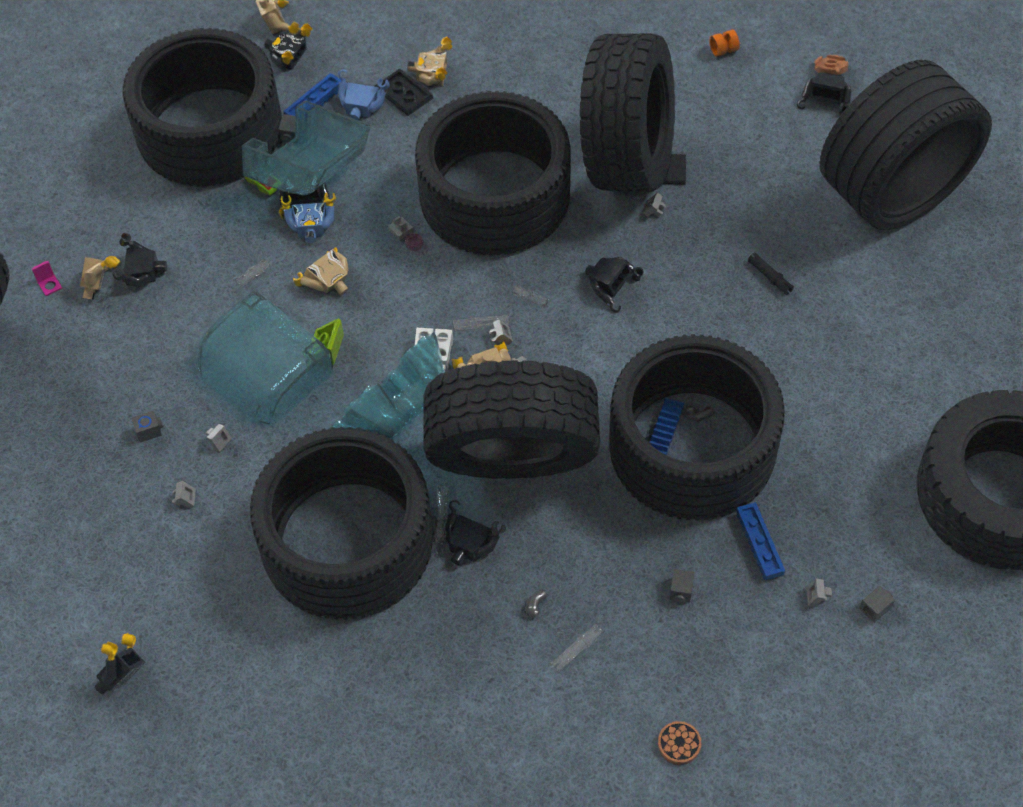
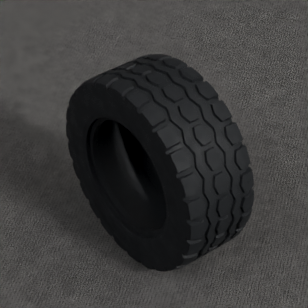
M654 33L603 34L595 38L590 46L583 71V83L581 84L580 135L583 162L586 167L587 176L595 188L603 191L651 192L658 190L662 186L669 168L675 124V85L668 45L662 36Z
M518 360L491 361L466 365L436 376L434 380L428 383L423 395L424 453L432 465L447 472L490 479L549 476L568 472L586 465V463L591 462L597 456L600 448L598 390L589 376L567 366L525 360L518 362Z
M994 390L991 393L988 391L973 395L971 398L968 397L951 407L935 424L918 468L916 484L918 499L922 512L925 514V518L932 530H937V536L947 546L951 544L955 552L963 557L968 555L971 561L984 566L986 563H989L990 567L1006 570L1010 567L1011 570H1023V509L1006 507L987 498L974 486L965 468V461L987 451H1004L1023 457V391L1013 390L1011 393L1008 390Z

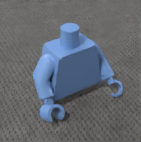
M344 69L340 70L338 73V77L341 79V82H339V99L342 107L346 109V114H349L350 120L357 122L360 116L369 118L372 113L383 106L386 94L384 91L389 88V81L386 79L385 84L382 85L383 79L379 78L377 84L380 90L378 87L349 82L347 85L345 78H342L340 75L342 71L346 73L347 71Z

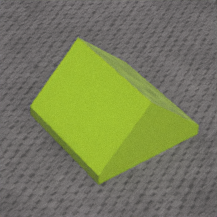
M339 318L316 329L306 360L334 365L344 336L342 322Z

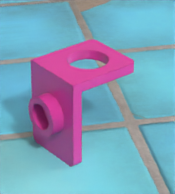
M48 261L32 268L36 281L45 296L62 289ZM54 282L56 285L53 289L48 290L45 288L47 283Z

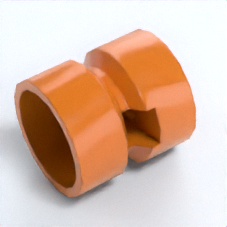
M733 29L725 31L723 34L712 35L709 38L710 48L715 57L724 55L726 52L731 53L739 50V38Z

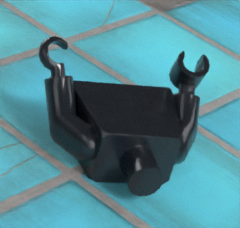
M822 72L817 77L811 78L806 82L801 95L802 99L797 102V107L801 110L805 109V106L800 107L799 104L806 102L809 98L837 104L842 103L843 105L839 111L841 116L842 111L850 104L852 90L844 82L843 76Z
M124 232L121 235L120 245L123 247L129 245V248L126 249L123 275L121 274L118 277L116 271H113V277L116 280H122L126 283V286L142 287L150 282H155L157 272L167 271V261H158L155 251L142 246L136 241H131L132 237L129 233Z
M622 257L601 258L595 266L588 265L585 273L590 279V285L594 292L606 304H610L612 312L617 313L621 310V306L619 305L618 310L613 308V297H615L631 274L634 281H640L643 269L641 267L634 268L633 264Z
M451 500L449 503L451 512L448 513L445 527L446 542L449 544L450 551L454 553L451 561L461 566L465 558L475 562L478 558L493 552L500 538L499 533H504L506 526L502 525L498 531L497 525L499 521L493 522L491 528L462 515L458 516L456 513L457 509L452 507V503L456 502L460 505V502L458 500Z

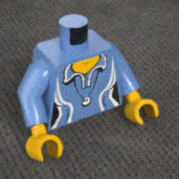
M325 193L324 198L327 201V205L326 203L292 205V208H290L291 197L288 195L289 202L284 203L281 196V204L285 206L284 215L287 225L294 232L298 233V237H305L307 243H314L316 236H323L324 231L334 221L333 202L336 201L334 193L331 200H328V193Z

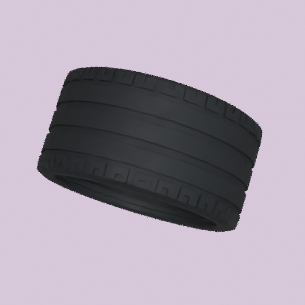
M195 28L193 30H185L184 32L179 31L177 34H170L171 36H165L162 40L159 39L156 43H152L150 47H146L145 51L139 53L140 55L135 58V61L131 63V67L128 68L122 91L125 109L137 147L144 161L153 171H156L158 175L161 174L163 178H168L170 181L174 180L175 183L180 182L182 185L189 184V186L196 185L198 187L204 185L205 187L208 185L215 186L216 184L222 185L225 182L229 183L232 180H238L240 177L243 178L254 168L262 166L263 162L268 160V157L272 155V151H275L276 146L279 144L280 134L278 129L282 115L273 69L267 55L255 42L246 39L245 36H240L239 33L228 32L225 29L200 28L196 30ZM224 88L243 93L249 97L246 104L235 114L210 125L184 127L159 119L161 113L173 101L183 95L201 89Z
M923 59L910 61L897 66L895 69L879 77L848 105L833 125L825 140L819 161L820 172L828 184L873 228L879 230L896 229L913 222L931 211L962 183L979 160L988 143L992 130V117L975 97L938 64L931 60Z
M482 91L477 94L464 95L462 98L458 97L457 100L444 104V107H440L437 112H434L433 116H430L428 122H425L424 127L421 128L415 147L419 201L427 224L430 225V228L434 230L436 235H439L442 240L445 239L446 243H451L453 247L457 246L458 249H464L466 252L471 251L473 254L481 253V255L489 254V256L493 254L508 255V253L521 252L525 248H531L532 245H538V242L548 238L550 233L553 234L555 228H558L559 224L562 223L568 210L571 193V147L565 126L562 125V121L558 120V116L554 115L552 110H548L547 106H543L541 102H536L535 99H529L528 96L524 97L522 94L517 95L513 92L507 93V91H487L483 93ZM488 151H504L521 155L533 161L544 171L541 177L528 187L514 193L499 196L469 193L457 188L444 178L448 170L462 159Z
M691 334V336L682 335V337L674 336L671 339L665 338L664 341L659 340L656 344L652 343L648 348L645 347L642 352H638L636 357H632L630 362L626 363L625 368L621 370L611 397L609 452L614 471L618 479H621V484L640 503L643 502L646 507H651L653 511H659L662 515L668 514L672 518L675 516L677 519L686 518V520L695 519V521H699V519L708 520V518L716 519L717 516L723 517L727 513L732 514L733 511L737 510V507L752 502L755 496L757 497L764 489L771 477L784 427L785 409L783 395L781 394V388L778 387L779 383L775 380L774 374L770 373L769 367H765V363L760 361L758 356L752 355L750 350L747 351L745 347L737 346L735 342L730 343L727 339L721 340L720 337L713 338L710 335L706 337L702 334L700 336ZM683 393L703 394L720 399L735 408L749 424L754 439L741 452L727 459L710 463H691L674 459L658 451L642 436L635 421L647 407L662 398Z
M340 426L339 428L330 427L328 430L324 428L321 429L322 431L317 432L316 430L312 434L307 433L304 437H298L296 441L289 442L287 447H282L281 451L274 454L275 457L269 460V464L263 467V472H260L259 479L256 480L255 487H253V495H251V526L264 569L276 590L288 602H292L295 607H299L302 611L307 610L311 615L325 616L327 619L331 617L335 620L339 618L347 620L348 618L357 619L359 616L363 618L366 617L365 615H374V612H381L384 608L387 607L388 609L391 607V604L399 602L400 598L403 599L406 593H410L412 587L417 585L418 579L422 578L426 565L429 563L433 546V525L428 488L417 462L398 442L394 443L393 439H388L384 434L379 435L376 431L362 430L360 427L354 429L350 426L348 428ZM344 484L370 486L391 496L405 511L403 522L395 536L376 553L358 561L343 564L315 562L298 555L283 542L286 525L299 505L313 494L329 487Z

